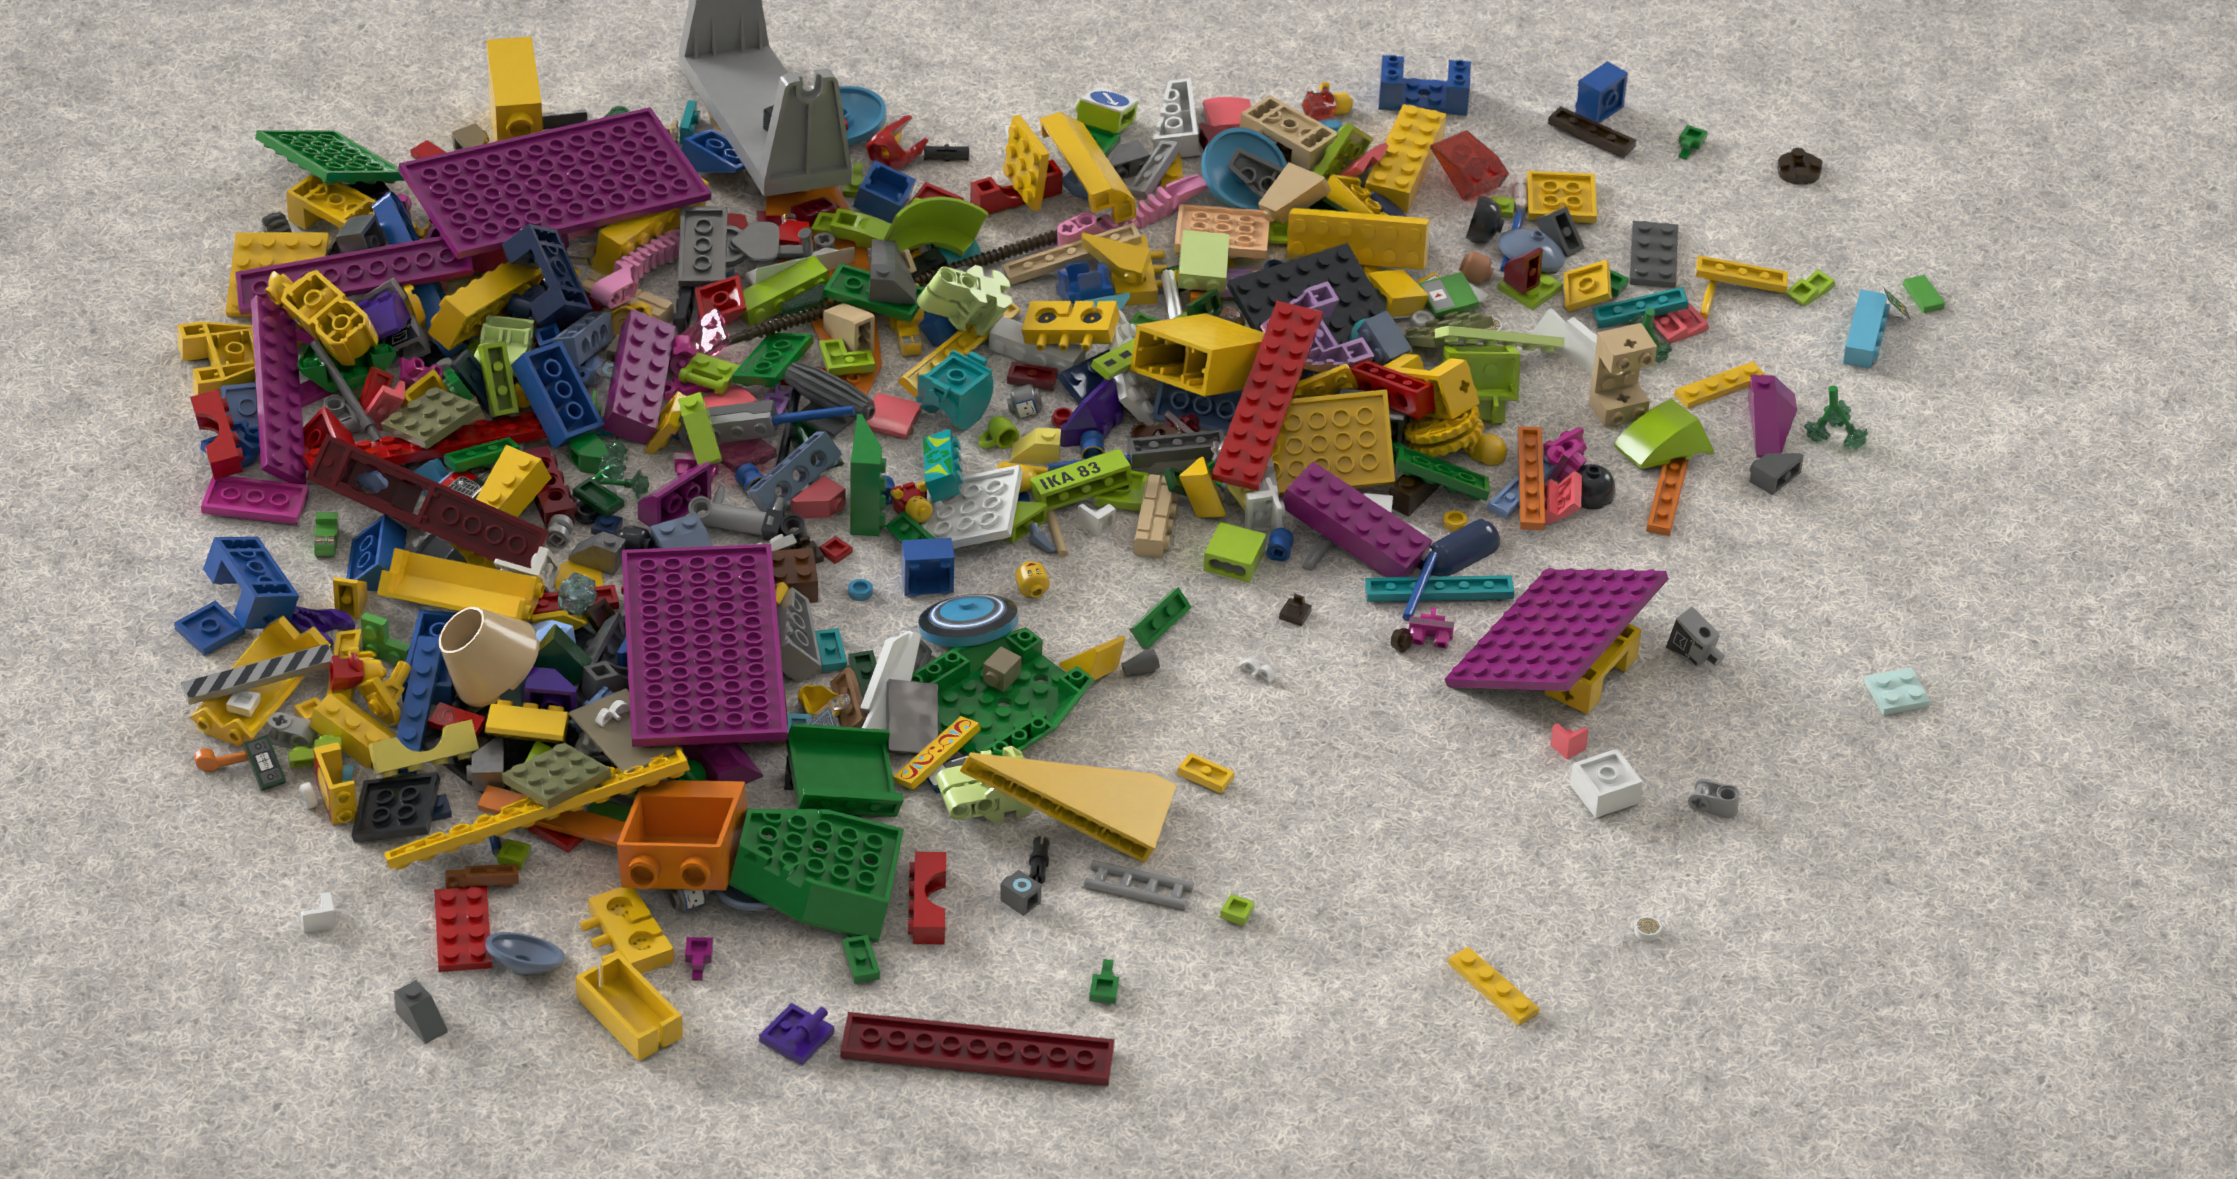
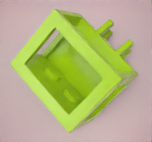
M1443 345V363L1450 358L1466 360L1470 367L1471 377L1480 402L1476 405L1480 412L1479 419L1483 422H1491L1493 425L1505 423L1506 401H1519V351L1514 345Z

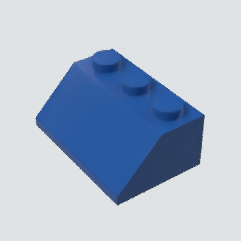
M384 514L355 536L351 543L346 579L367 582V591H378L382 570L390 571L394 548L405 550L407 529Z

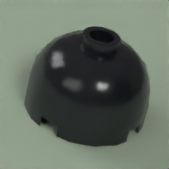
M1479 196L1465 237L1466 239L1480 243L1488 242L1493 239L1496 232L1501 233L1505 220L1501 219L1502 211L1495 201Z
M1587 464L1581 466L1576 471L1582 475V508L1601 509L1603 505L1608 503L1610 505L1613 502L1616 491L1615 480L1609 470L1596 464Z

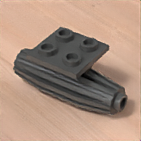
M794 362L785 373V382L811 401L799 412L854 406L855 415L804 421L820 431H826L832 437H835L856 420L857 414H862L867 421L872 419L876 412L872 399L854 385L825 370Z

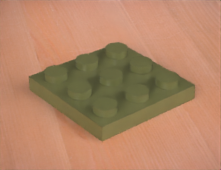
M1451 312L1444 315L1445 319L1425 322L1426 326L1419 328V326L1406 330V334L1403 335L1410 346L1436 348L1446 344L1444 339L1435 338L1436 328L1457 326L1485 329L1493 326L1494 322L1492 316H1482V313L1470 315V312L1462 314Z
M434 387L427 390L418 399L410 401L400 411L392 413L389 418L381 422L383 431L428 449L481 414L482 411L479 404Z
M566 743L558 744L553 749L543 754L535 755L531 760L515 765L510 770L502 773L503 783L548 809L612 778L610 768Z

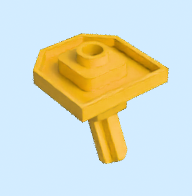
M404 661L397 663L388 680L382 682L379 676L363 681L356 686L366 700L371 712L388 727L398 724L401 718L400 708L396 703L405 689L402 685L412 668Z

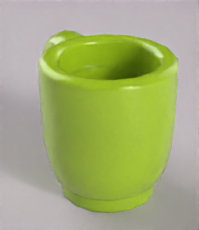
M994 416L988 423V429L978 438V445L984 449H990L995 445L1001 449L1010 448L1013 443L1019 440V431L1009 419L1002 416ZM991 436L992 440L987 441L986 439Z

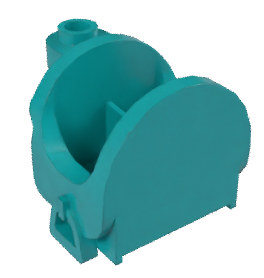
M952 350L949 353V357L925 375L921 374L918 376L917 390L919 395L915 399L918 403H922L920 408L928 413H935L942 409L948 415L952 424L960 430H967L972 427L987 410L993 394L994 380L992 370L986 367L988 360L973 351L965 356Z

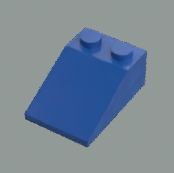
M709 129L684 138L681 150L696 172H738L746 169L725 135L718 131Z

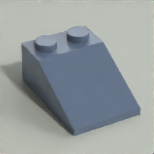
M696 513L650 526L651 538L654 541L653 549L713 546L705 526Z

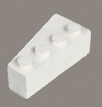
M1191 78L1168 81L1164 104L1160 111V120L1157 122V131L1153 137L1154 150L1161 140L1176 141L1182 147L1178 153L1181 154V157L1200 155Z

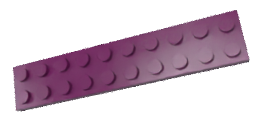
M439 236L235 272L240 315L252 314L251 300L256 295L272 301L265 291L268 287L272 271H275L280 276L285 274L295 283L308 272L317 270L343 292L346 297L367 294L393 277L400 287L408 284L413 286L474 275L472 256L457 259L443 237Z
M256 295L251 300L261 470L288 483L306 485V466L302 458V453H305L300 376L297 366L296 322L289 316L286 309Z

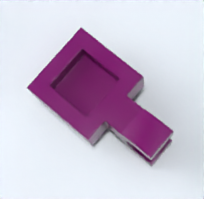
M686 938L685 963H692V980L703 981V964L712 963L713 938Z

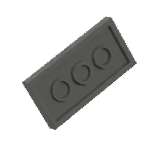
M1633 221L1629 284L1676 288L1677 224Z

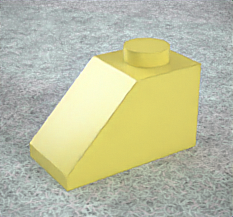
M1035 428L1012 444L1011 462L1042 465L1059 462L1061 429Z

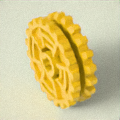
M1474 406L1453 420L1433 417L1413 418L1412 422L1407 423L1404 434L1406 439L1409 440L1408 445L1410 449L1436 457L1437 455L1444 456L1449 452H1456L1459 448L1469 446V443L1475 442L1477 437L1482 436L1485 428L1483 421L1479 419V409L1477 406Z

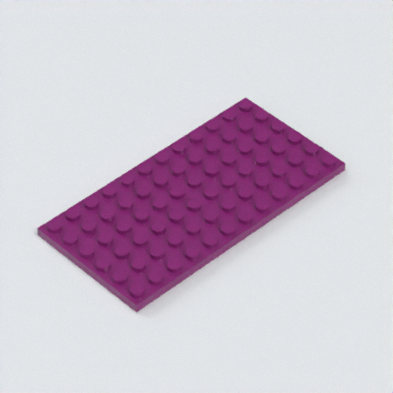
M651 107L399 163L398 171L457 259L504 249L502 243L528 224L556 229L559 235H564L709 201L712 195L709 188Z
M771 544L622 550L632 747L788 740Z

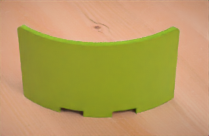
M930 197L921 199L907 205L896 214L884 240L896 241L901 253L907 249L911 251L920 248L923 244H934V247L950 250L962 257L974 243L988 213L972 203L956 198Z

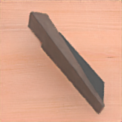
M620 612L604 622L585 651L591 658L590 665L603 661L617 665V652L626 638V634H622L619 621L622 619ZM582 679L574 685L577 691V709L583 707V703L586 700L590 701L581 691Z

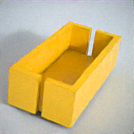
M620 953L600 963V987L599 969L596 966L575 976L576 998L638 1062L659 1051V1045L665 1048L683 1038L682 1015Z

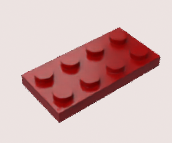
M487 886L434 889L438 972L492 969L491 955L485 947L487 937L490 936Z

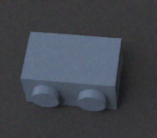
M1387 310L1366 319L1357 330L1359 337L1364 338L1374 354V361L1381 366L1388 364L1403 354H1408L1412 350Z

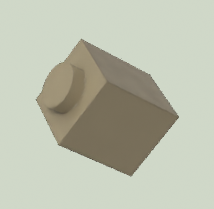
M1001 646L983 663V682L1003 692L1021 675V656Z

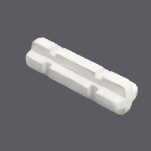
M1524 177L1514 179L1515 210H1522L1523 212L1527 210L1528 206L1527 183Z

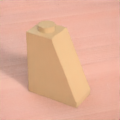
M1288 163L1258 205L1262 211V216L1266 220L1284 224L1289 220V212L1293 208L1307 209L1328 195L1331 189L1325 177Z
M845 303L824 311L823 329L833 339L842 338L847 352L871 350V353L874 352L875 316L872 313Z

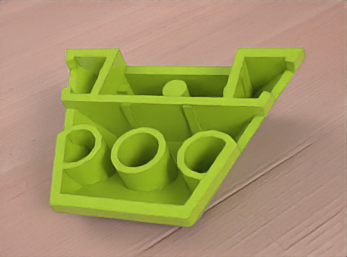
M1672 398L1652 408L1633 422L1614 442V447L1641 469L1668 464L1671 462V459L1683 457L1686 460L1692 459V454L1706 452V455L1714 454V449L1700 420Z

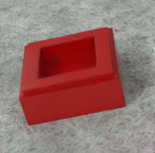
M836 536L819 546L824 557L834 564H837L853 553V547Z

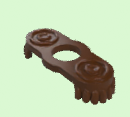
M1143 422L1134 425L1130 432L1132 438L1154 436L1159 430H1164L1165 435L1183 433L1182 429L1176 424L1174 427H1167L1163 424L1156 426L1145 425Z

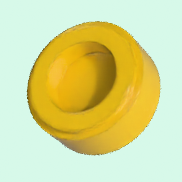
M1449 511L1443 516V526L1445 529L1455 532L1467 525V516L1460 511Z

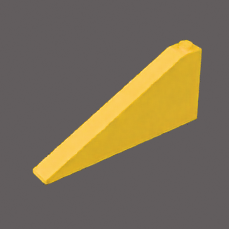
M971 752L960 769V772L1141 862H1146L1155 849L1177 786L1154 773Z

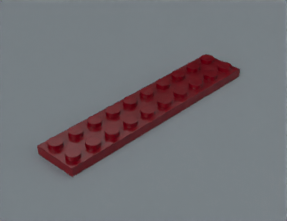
M848 1012L840 1058L1109 1086L1115 1039Z

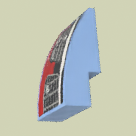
M477 466L468 469L466 472L452 471L439 483L476 499L492 469L485 466Z

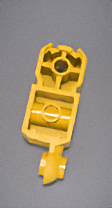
M272 271L268 287L265 289L267 295L278 306L283 304L289 316L314 339L321 340L326 351L341 365H355V358L362 356L370 346H377L378 334L368 315L354 302L348 301L345 294L319 271L308 272L295 283L285 274L280 276L275 271Z

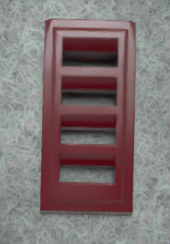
M824 196L791 206L790 213L797 215L799 221L809 222L811 228L819 212L835 214L837 209H840V206Z

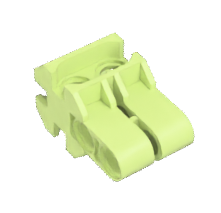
M977 265L968 269L967 272L949 267H941L919 295L917 303L926 312L948 317L949 321L958 330L966 331V323L975 326L976 335L984 336L991 331L1012 304V297L1002 294L1006 289L1010 288V281L1001 272L992 270V278L986 277L983 274V267Z
M488 315L486 324L482 326L479 346L506 341L511 367V364L523 353L536 349V343H534L536 322L530 319ZM477 348L474 356L480 362L479 352ZM511 367L512 377H516Z
M1013 746L1003 747V756L1024 759L1020 750ZM987 750L982 751L980 754L992 755V752ZM962 765L943 769L936 775V782L950 817L954 820L985 815V818L988 820L999 822L1004 821V812L1015 811L1016 818L1027 816L1034 810V808L960 772Z

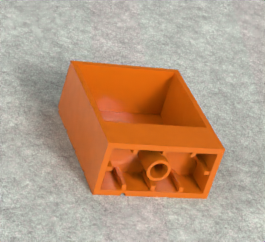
M660 780L658 784L653 786H640L617 842L621 888L726 890L731 878L747 810L745 782Z

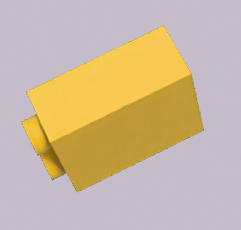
M532 36L486 40L489 103L494 142L543 131L542 102Z
M1207 313L1137 324L1130 371L1202 396L1243 390L1264 333Z

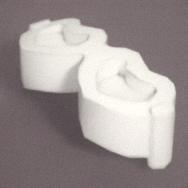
M1254 658L1243 660L1237 667L1238 669L1251 672V678L1253 679L1259 675L1268 681L1269 684L1276 678L1274 671L1269 665L1261 666Z
M616 700L609 709L603 708L600 710L595 722L603 728L604 724L612 718L620 721L621 717L619 714L630 711V705L622 700Z

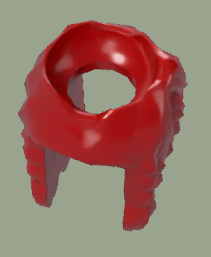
M905 115L876 133L866 144L865 148L869 159L873 162L877 161L899 171L903 166L909 165L918 155L922 154L924 147L929 141V137L926 136L904 151L894 137L913 119L911 115ZM881 147L886 148L889 159L883 155Z

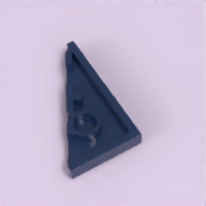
M1110 349L1060 372L1057 376L1058 380L1078 405L1103 382L1104 377L1094 370L1091 364L1094 359L1109 352Z

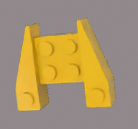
M202 321L177 324L178 349L182 361L209 358L211 367L193 369L194 396L216 389L219 390L221 396L220 386L256 382L252 325Z

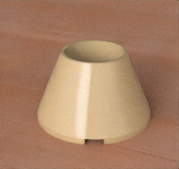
M468 607L456 613L442 629L439 637V647L458 697L469 706L482 707L500 700L498 696L509 688L512 691L516 689L526 678L538 656L540 641L536 638V629L525 621L478 607Z

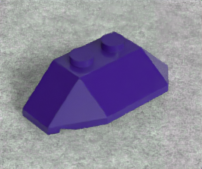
M1114 378L1110 380L1105 379L1081 401L1070 415L1068 422L1060 427L1061 447L1080 446L1081 435L1090 430L1098 431L1106 438L1112 428L1122 423L1125 414L1123 412V404L1119 401L1116 380Z

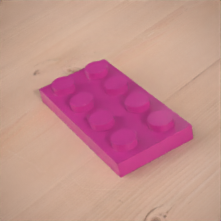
M212 476L201 504V513L298 525L310 493L309 485L235 476L214 480Z

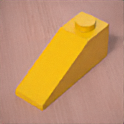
M1082 233V248L1099 262H1103L1110 271L1128 283H1143L1150 262V249Z

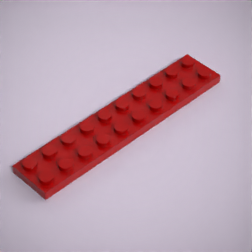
M1280 301L1276 302L1213 469L1211 480L1259 491L1320 326L1323 311Z
M528 411L521 413L519 416H500L497 420H477L474 424L463 425L428 449L393 436H384L377 442L361 440L353 446L399 465L444 457V454L507 437L516 443L546 439L548 437L536 414ZM320 448L312 449L308 453H302L303 463L309 471Z

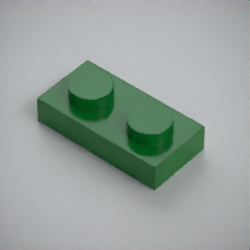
M868 935L842 939V949L854 984L880 980V970Z

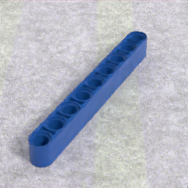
M389 191L372 204V209L377 215L389 245L420 240L401 200L394 192ZM440 281L413 285L414 290H411L413 295L416 294L420 299L429 329L432 325L431 319L439 312L441 308L439 304L446 296ZM435 339L442 354L450 359L469 345L467 339L451 350H448Z

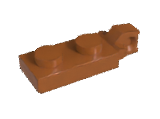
M518 865L465 866L463 870H445L446 889L487 885L510 887L513 884H519Z

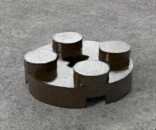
M1793 148L1792 152H1787L1779 157L1777 164L1778 175L1784 181L1798 185V182H1805V185L1812 184L1821 177L1823 161L1805 152L1802 148Z

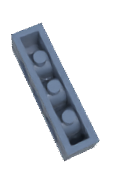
M610 311L588 312L552 339L553 343L562 341L575 368H579L580 364L590 360L589 357L599 353L601 348L608 346L607 344L615 338Z
M826 431L816 432L746 493L757 508L763 512H766L767 508L773 509L776 498L779 496L783 497V511L785 509L784 505L789 500L801 493L805 486L812 485L820 479L819 474L825 469L833 468L838 463L837 459L843 454ZM813 454L816 456V464L814 466L810 461ZM795 469L799 473V478L797 481H795L793 478V472ZM778 484L781 487V494L779 496L775 493V488Z

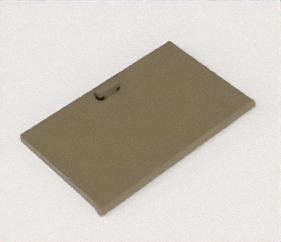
M626 688L569 712V716L623 774L625 770H628L627 773L634 772L635 769H630L634 766H643L644 768L649 766L648 764L653 761L651 758L657 757L664 753L663 757L676 754L674 748L677 746L683 752V748L680 745L632 747L630 711L619 714L621 717L620 721L614 718L610 719L604 724L603 728L595 722L600 710L603 708L609 709L616 700H622L630 705L629 691Z

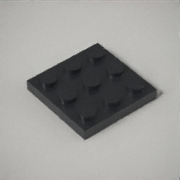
M438 772L363 780L351 834L354 843L429 834L440 783Z

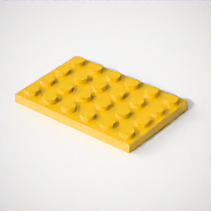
M1387 390L1292 399L1271 456L1275 469L1278 494L1284 495L1286 488L1312 462H1315L1353 488L1392 485L1395 482Z

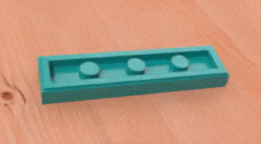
M1679 287L1592 308L1598 328H1605L1644 319L1646 309L1648 308L1655 311L1654 316L1688 309L1689 302L1684 288Z

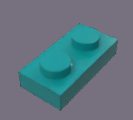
M687 101L679 127L680 144L682 145L684 138L696 134V124H699L701 116L700 110H697V101Z
M839 628L815 631L822 672L844 670L847 667V659Z

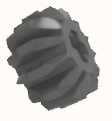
M273 212L267 214L268 216L262 217L261 226L263 232H292L289 222L283 213Z

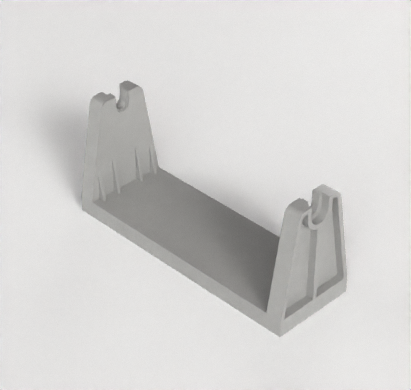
M689 0L679 47V65L763 196L851 184L852 165L839 84L832 71L829 69L814 70L813 82L808 88H803V79L800 73H788L769 46L762 0ZM774 105L767 132L763 129V112L765 108Z

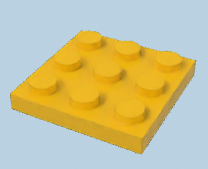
M1021 115L1012 116L1011 126L1008 128L1009 139L1008 145L1005 147L1006 158L1003 164V173L1032 211L1041 210L1050 153Z
M1527 170L1528 220H1535L1567 206L1573 222H1597L1594 173Z

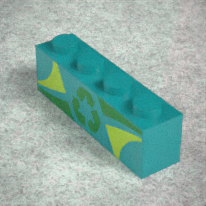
M950 429L923 437L925 484L933 503L961 494L960 484L964 483L961 475L963 470L960 463L962 461L959 451L961 450L960 442L957 436H952Z

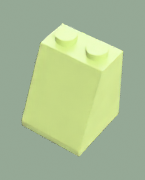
M1183 230L1179 257L1178 288L1204 291L1218 289V292L1225 291L1229 234Z

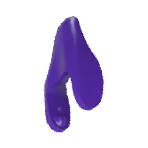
M296 606L290 621L300 633L315 627L330 643V648L334 643L331 637L325 634L326 632L336 629L342 631L355 630L352 617L346 612L337 609L317 610Z

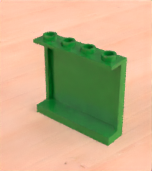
M792 723L788 732L786 746L797 809H828L851 815L898 816L904 800L902 793H896L887 748V741L891 731Z

